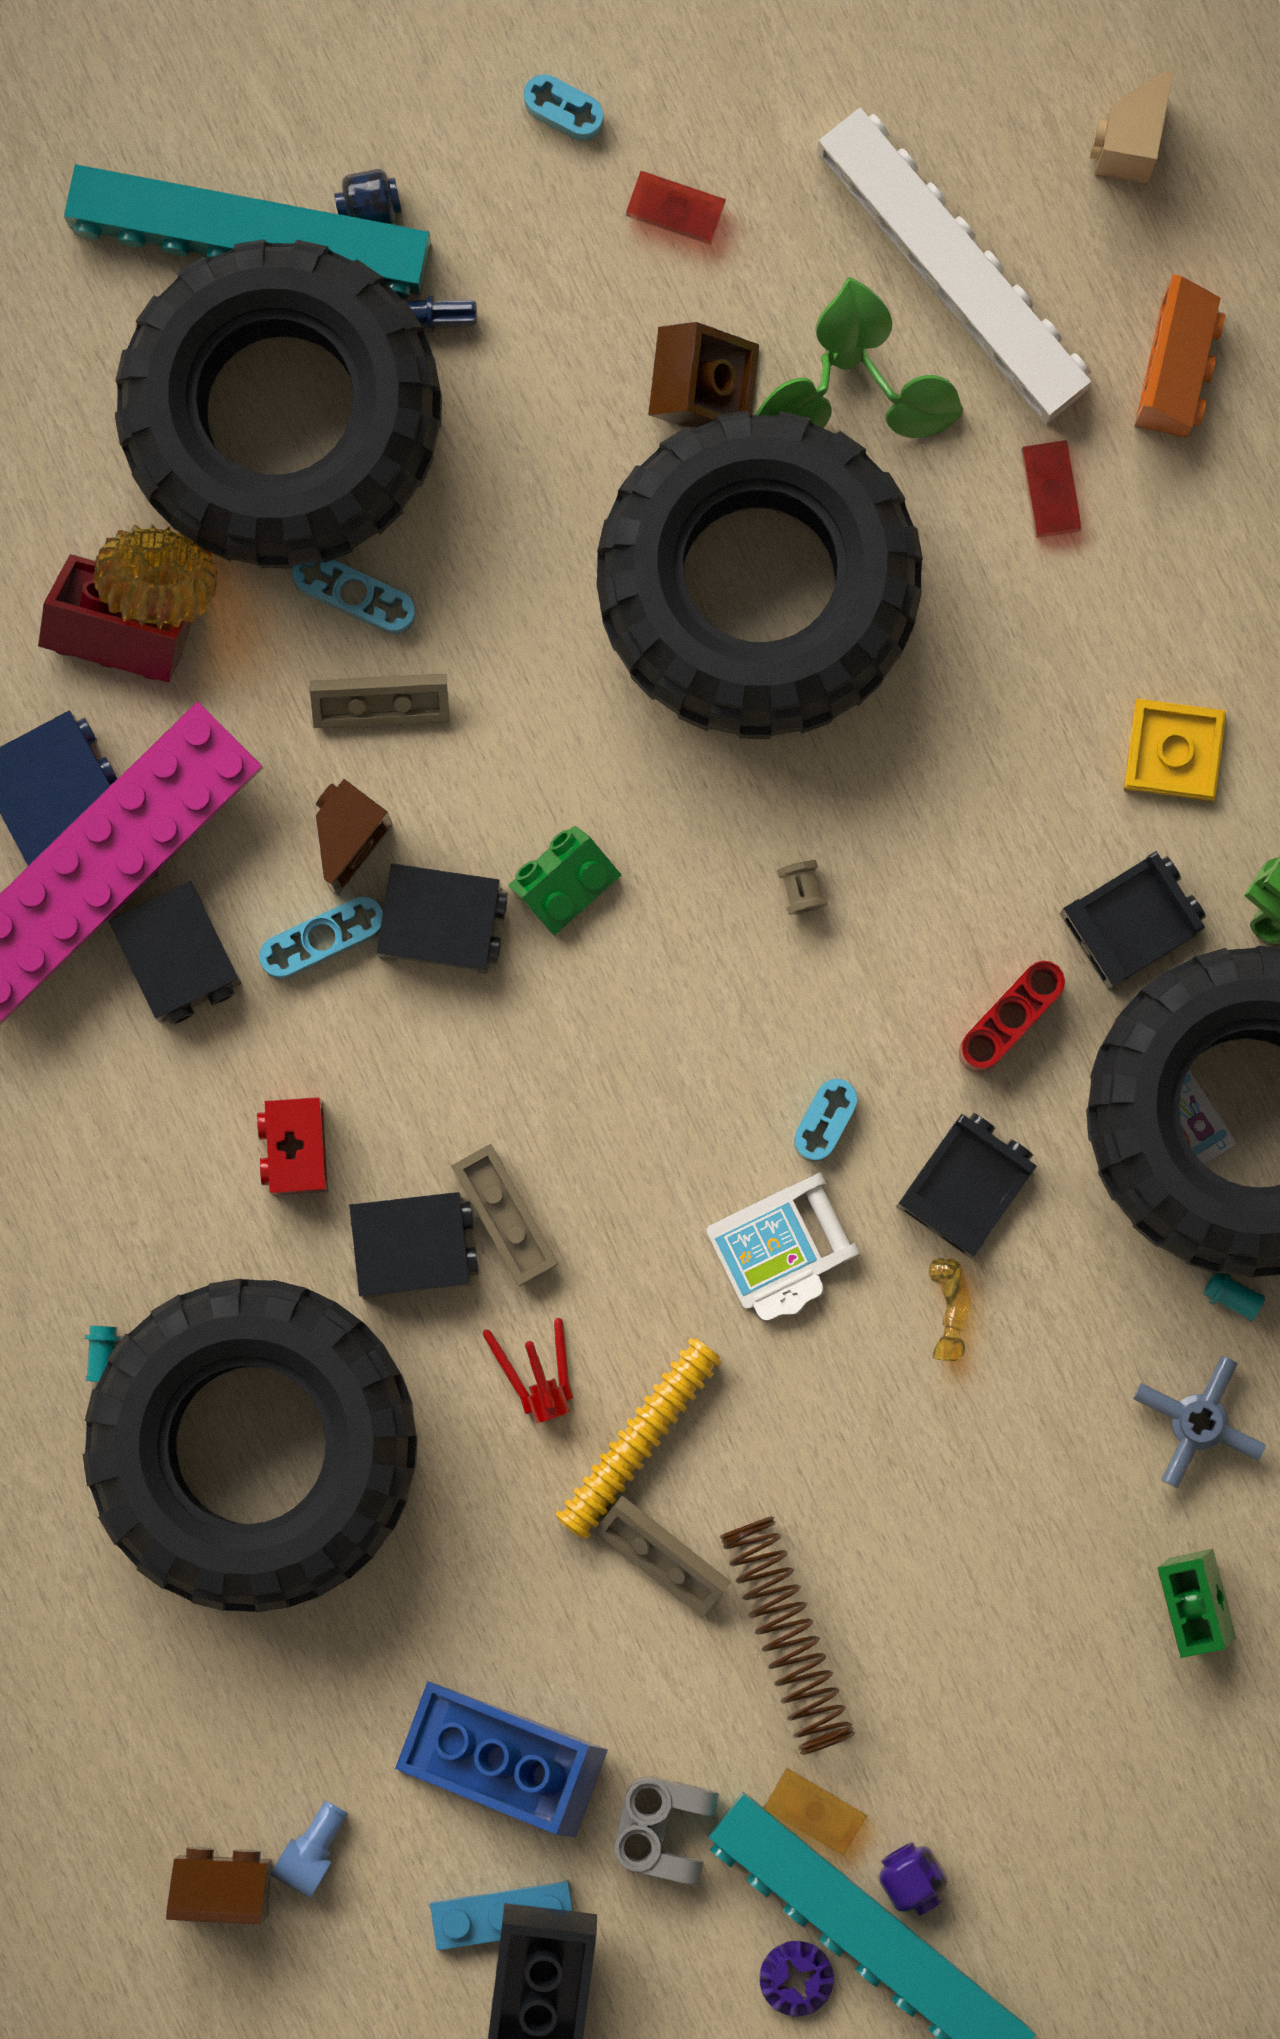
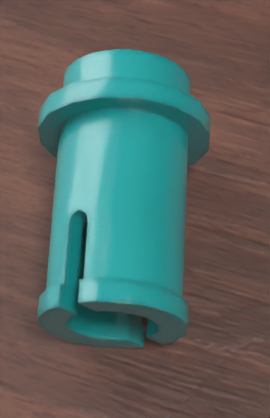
M1213 1273L1203 1292V1295L1210 1298L1209 1303L1214 1305L1218 1302L1252 1322L1265 1301V1295L1259 1294L1231 1279V1274Z
M90 1325L89 1334H85V1339L89 1340L88 1366L85 1381L99 1382L108 1363L107 1358L116 1348L117 1341H121V1336H117L118 1327Z

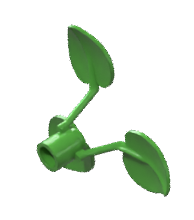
M848 277L837 296L823 310L816 323L817 339L827 352L820 357L822 362L820 385L816 388L810 379L803 377L787 381L777 387L766 398L756 415L775 416L779 415L780 411L809 417L811 418L810 422L814 425L824 428L832 414L829 400L823 397L828 391L831 366L834 365L840 369L848 370L856 367L860 362L864 364L886 397L895 403L887 411L885 419L891 430L901 436L923 438L935 435L951 426L961 416L964 409L954 385L940 376L924 375L914 378L904 385L900 395L891 389L869 358L866 350L876 348L887 340L893 325L891 314L876 293L859 281Z

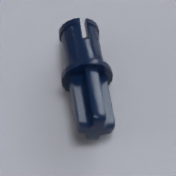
M428 296L427 300L406 301L422 327L428 328L429 332H434L435 327L474 326L477 323V305L473 300L434 301L433 296Z

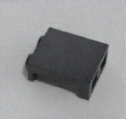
M1157 851L1151 853L1146 859L1082 899H1077L1067 905L1059 913L1108 990L1205 929L1201 920L1206 918V915L1201 905L1193 895L1185 896L1177 884V881L1181 880V876L1176 866L1168 856L1161 859Z
M391 863L377 955L379 959L393 961L405 959L477 970L478 973L487 974L489 963H498L501 937L493 935L496 919L504 920L508 892L500 891V879Z
M192 881L184 883L108 920L147 1003L159 1023L168 1020L170 1026L178 1024L195 1014L192 1009L193 1007L208 1000L211 1005L226 1001L236 994L234 987L242 984Z
M961 1113L896 1206L972 1259L1037 1166L1030 1161L1033 1154L1024 1146L1012 1139L1008 1144H1005L992 1135L996 1128L976 1113H973L970 1118Z
M460 1192L349 1204L359 1297L368 1298L383 1294L453 1286H471L470 1275L479 1274L476 1247L467 1248L465 1230L474 1229L471 1202H462Z

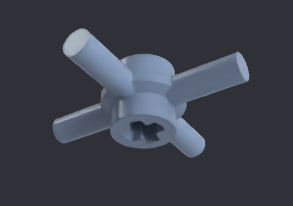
M1221 1356L1203 1394L1190 1395L1180 1402L1140 1383L1133 1399L1172 1418L1173 1432L1180 1441L1161 1481L1178 1488L1196 1450L1211 1448L1219 1442L1257 1461L1261 1458L1266 1444L1228 1426L1226 1411L1220 1403L1238 1365L1237 1362ZM1204 1410L1208 1414L1205 1420L1211 1422L1208 1430H1199L1195 1434L1191 1430L1194 1424L1188 1422L1190 1414H1200Z

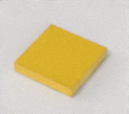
M1136 698L1123 790L1214 802L1226 710Z

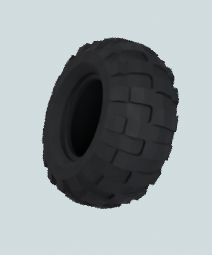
M265 239L234 244V249L209 259H205L203 256L177 273L178 278L160 296L153 295L136 319V330L128 348L122 350L115 380L118 391L117 411L114 414L119 443L132 472L131 475L149 503L174 530L200 546L201 549L228 561L237 560L255 564L261 568L293 569V566L317 561L326 563L352 553L356 546L377 533L381 535L403 514V508L416 489L422 487L434 460V449L442 420V394L437 364L423 327L406 300H402L381 275L358 259L353 261L329 250L328 246L296 240L295 243H269ZM275 337H293L307 340L331 353L344 366L351 377L353 406L344 434L335 447L321 460L296 472L262 474L249 471L234 464L217 450L209 429L208 401L217 375L237 352L255 342Z
M748 410L716 415L714 421L694 429L683 428L659 443L657 451L642 465L634 467L618 489V495L608 518L604 520L597 550L596 584L602 622L613 651H616L630 673L631 679L652 700L656 699L678 715V719L705 731L714 729L738 735L740 739H771L772 736L800 731L803 734L830 724L834 718L855 705L859 706L882 684V681L896 661L900 659L913 631L922 594L921 573L923 557L918 529L914 527L906 508V498L890 473L883 472L868 457L866 448L841 431L835 434L810 422L811 418L782 411H780L779 415L775 416L750 415ZM752 508L780 511L800 520L820 538L833 564L835 587L828 604L809 626L781 640L750 642L734 638L719 631L709 624L698 612L685 586L683 575L684 562L698 536L710 524L725 515Z
M1259 945L1255 948L1227 950L1223 948L1194 956L1192 959L1165 971L1140 990L1115 1019L1113 1026L1099 1047L1090 1075L1091 1085L1088 1107L1086 1109L1088 1141H1091L1098 1164V1174L1111 1200H1114L1133 1223L1132 1227L1154 1246L1163 1248L1185 1261V1264L1215 1274L1225 1273L1247 1277L1280 1275V1185L1271 1187L1243 1186L1227 1181L1213 1173L1192 1151L1184 1135L1180 1120V1096L1186 1074L1196 1058L1205 1050L1220 1043L1240 1039L1260 1040L1280 1047V948Z
M240 1278L209 1283V1285L182 1295L178 1294L153 1309L151 1314L135 1329L124 1335L107 1358L106 1368L96 1388L92 1389L84 1420L87 1425L85 1453L83 1454L86 1483L90 1487L99 1512L98 1518L113 1544L117 1545L137 1567V1571L161 1589L173 1592L191 1601L193 1604L221 1611L257 1613L289 1608L320 1597L352 1578L375 1557L380 1547L392 1531L395 1530L408 1502V1495L416 1469L418 1436L414 1422L413 1403L403 1375L397 1368L385 1345L363 1321L337 1302L305 1287L277 1280H249ZM264 1367L288 1376L310 1396L319 1411L324 1426L326 1440L325 1457L315 1485L297 1506L282 1516L266 1522L242 1524L227 1520L213 1513L192 1494L184 1481L179 1467L177 1434L188 1404L208 1382L235 1369Z

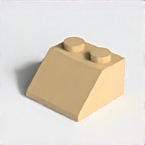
M1164 70L1113 104L1107 120H1098L1089 159L1097 160L1095 175L1148 185L1158 157L1173 72Z

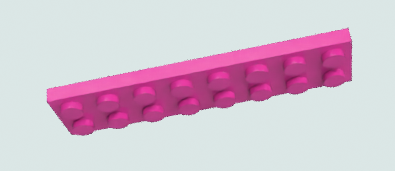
M198 701L0 893V1025L263 769L262 765Z

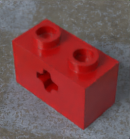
M316 1097L264 1101L265 1112L257 1113L259 1140L267 1139L268 1158H260L261 1185H269L270 1193L273 1196L328 1192L322 1099ZM288 1135H294L299 1143H304L303 1149L296 1151L295 1159H290L285 1151H280V1146L288 1143Z

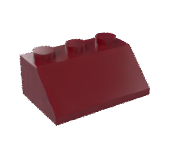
M70 554L44 601L38 647L55 651L60 655L74 656L96 662L104 667L117 668L139 674L147 679L161 680L169 683L182 657L200 590Z

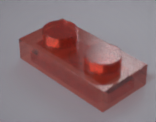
M1067 440L1023 446L1021 453L1035 538L1080 532L1082 527Z

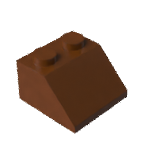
M699 322L658 327L648 415L678 426L694 428L714 421L716 415L746 410L752 415L759 344Z
M343 779L338 787L333 783L330 784L316 802V806L320 808L316 814L324 880L330 891L337 896L393 825L388 811L346 779Z
M187 1847L186 1855H178L174 1858L166 1920L261 1924L268 1917L271 1859H260L261 1851L237 1849L233 1850L232 1857H214L213 1848Z

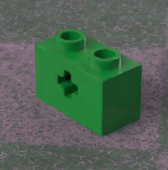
M1209 1549L1168 1558L1157 1568L1180 1658L1226 1649L1236 1639L1214 1550Z

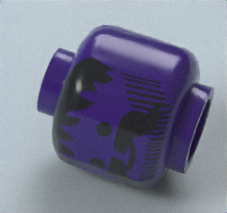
M910 1842L881 1860L884 1867L881 1869L878 1879L897 1911L907 1912L915 1909L918 1916L942 1903L938 1894L945 1889L948 1879L929 1847H916L913 1842Z

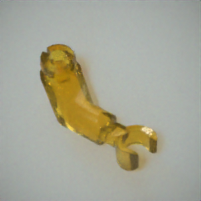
M936 1258L930 1264L929 1277L933 1282L941 1283L947 1307L942 1323L945 1326L944 1333L934 1348L933 1359L957 1361L965 1353L964 1341L958 1337L960 1331H964L971 1306V1297L961 1264L951 1258L947 1260Z

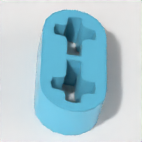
M547 74L537 75L526 84L524 89L525 107L534 118L581 141L596 137L602 130L604 123L603 109L600 103L593 97ZM546 88L551 89L552 99L561 104L560 107L548 101L543 103L542 107L536 105L537 101L534 92L543 93ZM569 108L580 114L584 112L585 108L590 109L591 119L594 123L585 122L582 127L576 126V117L568 112L567 109Z
M830 1079L818 1089L794 1137L795 1148L804 1159L821 1161L833 1151L857 1104V1093L849 1082L842 1079ZM837 1088H841L846 1091L844 1099L849 1102V1106L847 1109L838 1107L832 1119L823 1115L829 1105V1101L823 1096L826 1091L834 1093ZM821 1121L828 1125L822 1137L828 1144L825 1149L817 1147L812 1153L805 1149L807 1141L802 1138V1135L805 1131L813 1133Z

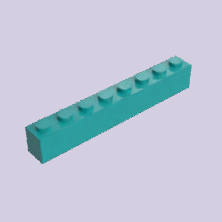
M77 164L74 165L64 212V218L69 228L74 229V234L88 239H100L101 234L118 237L119 243L136 248H143L145 243L160 245L164 252L177 256H188L189 251L206 254V259L234 249V244L265 239L269 243H295L296 240L328 246L329 250L353 261L358 259L377 272L400 298H408L410 293L421 295L431 247L428 231Z
M744 1791L708 1834L709 1839L715 1843L710 1849L712 1853L729 1867H732L736 1861L751 1873L746 1880L764 1896L768 1897L772 1891L787 1902L782 1910L802 1927H805L810 1921L821 1930L823 1934L819 1941L837 1956L841 1957L846 1951L859 1962L855 1970L873 1986L877 1987L882 1981L896 1992L891 2000L908 2015L914 2017L918 2011L932 2022L928 2031L937 2039H1033L1036 2036L1033 2029Z

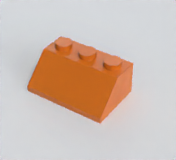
M1172 274L1162 298L1134 426L1187 438L1192 426L1200 427L1202 423L1206 400L1200 399L1199 394L1202 382L1210 383L1216 357L1208 354L1211 340H1219L1221 337L1225 313L1218 312L1221 297L1179 275Z

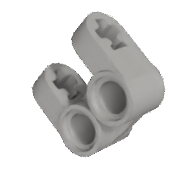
M643 1776L636 1779L629 1785L626 1792L615 1839V1855L618 1862L630 1871L685 1884L698 1885L704 1862L691 1857L662 1851V1843L671 1807L714 1816L719 1793L654 1776ZM644 1788L657 1790L662 1798L660 1808L652 1813L640 1811L635 1804L636 1794ZM642 1834L650 1840L652 1846L650 1853L646 1857L634 1859L626 1853L624 1844L631 1835Z

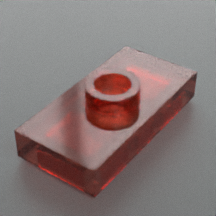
M640 171L626 210V216L711 245L726 204V199Z

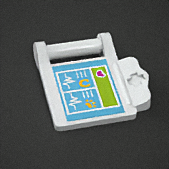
M821 1172L744 1208L707 1228V1234L742 1306L746 1309L754 1307L758 1316L763 1321H772L781 1315H796L800 1313L808 1302L819 1298L824 1293V1284L819 1274L861 1254L855 1242L850 1244L822 1187L827 1183ZM805 1194L834 1251L821 1258L794 1203L795 1199Z

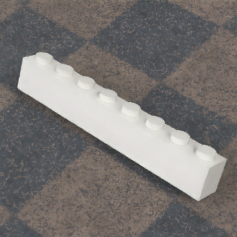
M861 107L818 140L817 154L1043 423L1047 425L1088 392L1091 380L1088 378L1091 374L1088 366L1076 353L1070 356L1059 343L1062 340L1061 335L1049 320H1039L1030 309L1033 303L1027 293L1019 285L1016 284L1012 287L1002 276L1004 272L1003 266L995 255L988 250L984 253L973 241L975 234L968 223L960 216L955 219L944 207L946 199L941 191L933 183L929 182L926 185L915 172L918 170V167L909 153L903 148H900L898 151L886 138L889 136V132L882 121L874 114L868 117Z

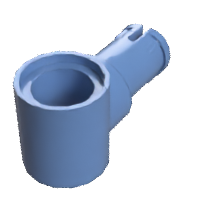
M325 1800L304 1835L299 1834L296 1840L291 1839L271 1876L305 1896L312 1898L332 1861L328 1860L331 1855L328 1849L348 1813Z

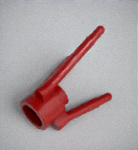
M561 1318L554 1320L559 1386H557L555 1378L546 1380L534 1343L532 1341L525 1343L529 1362L537 1383L529 1386L531 1395H529L492 1332L488 1329L483 1331V1337L519 1396L525 1414L532 1412L536 1423L570 1413L567 1401L574 1398L569 1385L565 1335Z

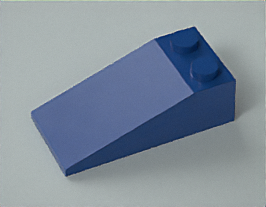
M427 1681L395 1769L553 1834L576 1838L608 1749Z

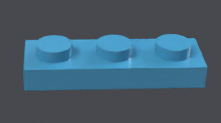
M561 1881L430 1902L436 1949L442 1950L500 1941L504 1903L573 1911L569 1882Z

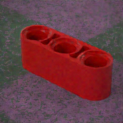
M1044 960L1031 965L966 1034L959 1046L958 1053L960 1061L967 1069L974 1072H984L995 1066L1052 1005L1063 991L1065 985L1064 973L1058 965ZM1038 972H1045L1051 975L1055 983L1054 991L1048 995L1038 994L1031 986V976ZM1007 1005L1018 1007L1024 1016L1023 1024L1014 1029L1006 1027L1000 1020V1009ZM977 1038L987 1040L993 1049L991 1059L984 1062L974 1060L968 1051L970 1041Z

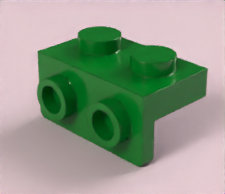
M573 826L570 830L562 831L556 835L550 842L549 849L538 859L524 864L517 871L515 879L509 884V888L522 899L545 928L555 936L621 876V873L590 836L577 826Z

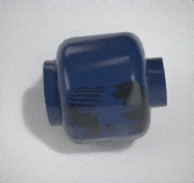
M381 169L346 175L342 180L343 192L334 193L339 215L393 225L395 214L402 213L395 177L388 178L385 171Z

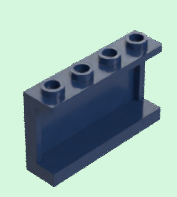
M70 710L0 747V814L28 866L118 779L108 759L104 757L98 761L90 745L97 742V738L86 718L84 717L77 721ZM157 872L152 878L158 876L159 873Z

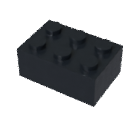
M504 1903L487 2039H583L597 1935V1914Z

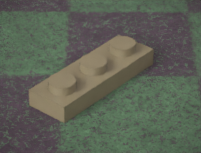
M447 673L310 681L313 728L450 721Z
M492 1144L485 1146L451 1166L519 1287L559 1265Z
M624 1496L619 1498L594 1530L596 1534L702 1618L731 1583L730 1580Z

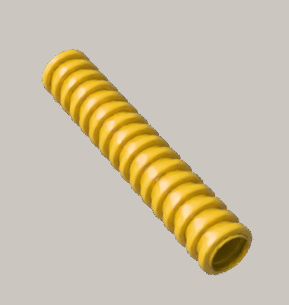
M690 1338L687 1341L690 1345L686 1351L680 1350L678 1353L681 1356L679 1361L671 1362L670 1367L672 1370L669 1374L664 1372L661 1375L663 1381L660 1385L654 1384L652 1389L655 1392L651 1397L645 1396L643 1400L646 1404L643 1408L637 1407L635 1409L637 1415L633 1420L628 1418L626 1421L627 1429L625 1431L621 1429L618 1431L617 1435L620 1438L616 1443L613 1441L609 1443L608 1446L611 1449L607 1455L602 1453L599 1456L602 1461L598 1466L596 1464L592 1465L590 1469L593 1473L590 1477H583L584 1485L581 1489L576 1487L573 1490V1493L576 1494L572 1500L566 1499L564 1502L567 1506L563 1512L560 1510L556 1512L557 1520L581 1539L583 1537L588 1539L591 1536L588 1532L592 1526L597 1528L600 1524L597 1521L600 1515H607L608 1510L605 1508L608 1504L614 1505L617 1502L615 1495L618 1491L623 1493L626 1490L623 1485L627 1480L633 1481L635 1478L632 1475L636 1468L638 1470L643 1468L641 1461L644 1457L649 1459L652 1456L650 1450L653 1446L659 1447L661 1441L658 1440L662 1434L668 1435L670 1430L667 1427L671 1422L673 1424L678 1422L679 1419L676 1416L680 1411L685 1413L687 1410L686 1402L688 1400L694 1401L696 1395L693 1393L696 1389L702 1390L705 1386L703 1380L706 1376L711 1378L714 1375L711 1371L715 1365L720 1367L723 1363L718 1354L697 1338L695 1340Z

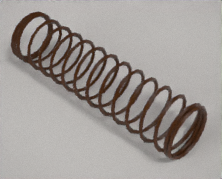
M770 1516L724 1533L719 1538L722 1539L721 1543L724 1544V1549L771 1539L730 1561V1566L778 1556L739 1576L735 1582L744 1583L785 1573L743 1595V1600H751L791 1590L781 1597L751 1611L748 1615L749 1617H758L798 1607L786 1615L756 1629L755 1634L760 1635L805 1624L793 1632L763 1646L761 1651L767 1652L812 1641L800 1649L770 1663L768 1668L774 1669L819 1658L807 1666L775 1681L774 1685L781 1686L826 1675L816 1682L782 1698L781 1703H789L814 1695L833 1692L823 1699L789 1715L787 1720L792 1721L821 1712L840 1709L832 1715L796 1732L793 1737L799 1738L828 1729L847 1726L799 1745L800 1754L805 1755L849 1739L855 1735V1732L850 1722H839L819 1727L842 1714L846 1706L832 1705L812 1710L835 1697L840 1691L838 1688L830 1687L804 1693L828 1680L833 1675L832 1671L823 1670L797 1676L823 1662L826 1659V1654L816 1653L790 1659L816 1645L820 1637L809 1636L783 1642L809 1628L814 1621L812 1619H802L774 1626L804 1610L807 1603L795 1602L767 1609L797 1593L801 1586L797 1584L760 1592L789 1577L794 1572V1569L786 1567L753 1575L787 1556L788 1552L780 1550L746 1558L777 1542L781 1538V1534L773 1533L737 1542L755 1532L775 1525V1517Z

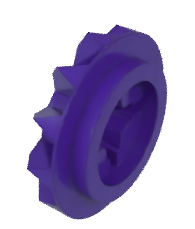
M789 1941L776 1946L769 1952L762 1963L759 1981L764 1998L775 2011L791 2017L813 2014L828 2002L834 1985V1974L829 1959L818 1947L805 1941ZM789 1960H791L793 1967L796 1966L799 1972L816 1970L815 1973L810 1974V1978L804 1981L805 1993L807 1995L804 1998L800 1992H797L794 1986L778 1989V1986L784 1984L783 1981L789 1978V1966L787 1964Z

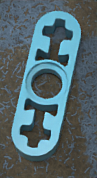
M336 560L326 563L317 561L293 566L292 577L296 587L302 593L389 634H401L410 629L415 621V607L413 601L406 593ZM315 563L320 564L321 574L331 580H334V573L336 571L342 573L334 583L332 596L325 594L329 590L327 583L315 579L311 585L306 584V576L302 572L303 568L312 569ZM358 581L365 585L367 596L362 603L349 605L342 600L341 590L348 582ZM375 591L382 592L379 596V601L389 607H393L397 601L402 602V610L406 617L404 619L396 618L393 623L387 622V613L374 606L373 615L366 613L374 603Z
M354 898L268 939L260 949V963L263 969L274 978L286 979L376 937L380 933L383 911L380 905L371 898ZM359 907H363L366 912L375 911L376 916L370 920L372 925L370 929L364 930L361 925H355L347 929L352 938L343 941V933L339 925L333 920L335 917L342 915V920L346 924L356 918L355 910ZM320 925L329 926L335 932L334 944L324 951L314 949L309 943L310 932ZM301 934L302 945L311 956L309 959L302 961V955L298 952L288 958L289 966L285 969H281L278 964L269 965L268 960L274 957L272 950L274 947L280 945L284 951L293 949L297 945L292 938Z

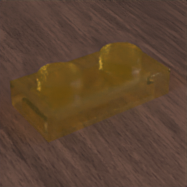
M788 1767L785 1768L763 1806L765 1810L843 1856L867 1817V1814Z

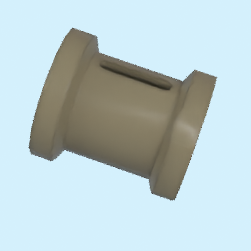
M816 860L795 863L777 870L778 877L784 879L790 905L787 907L788 915L801 914L828 905L826 897H821L815 875V870L818 868Z

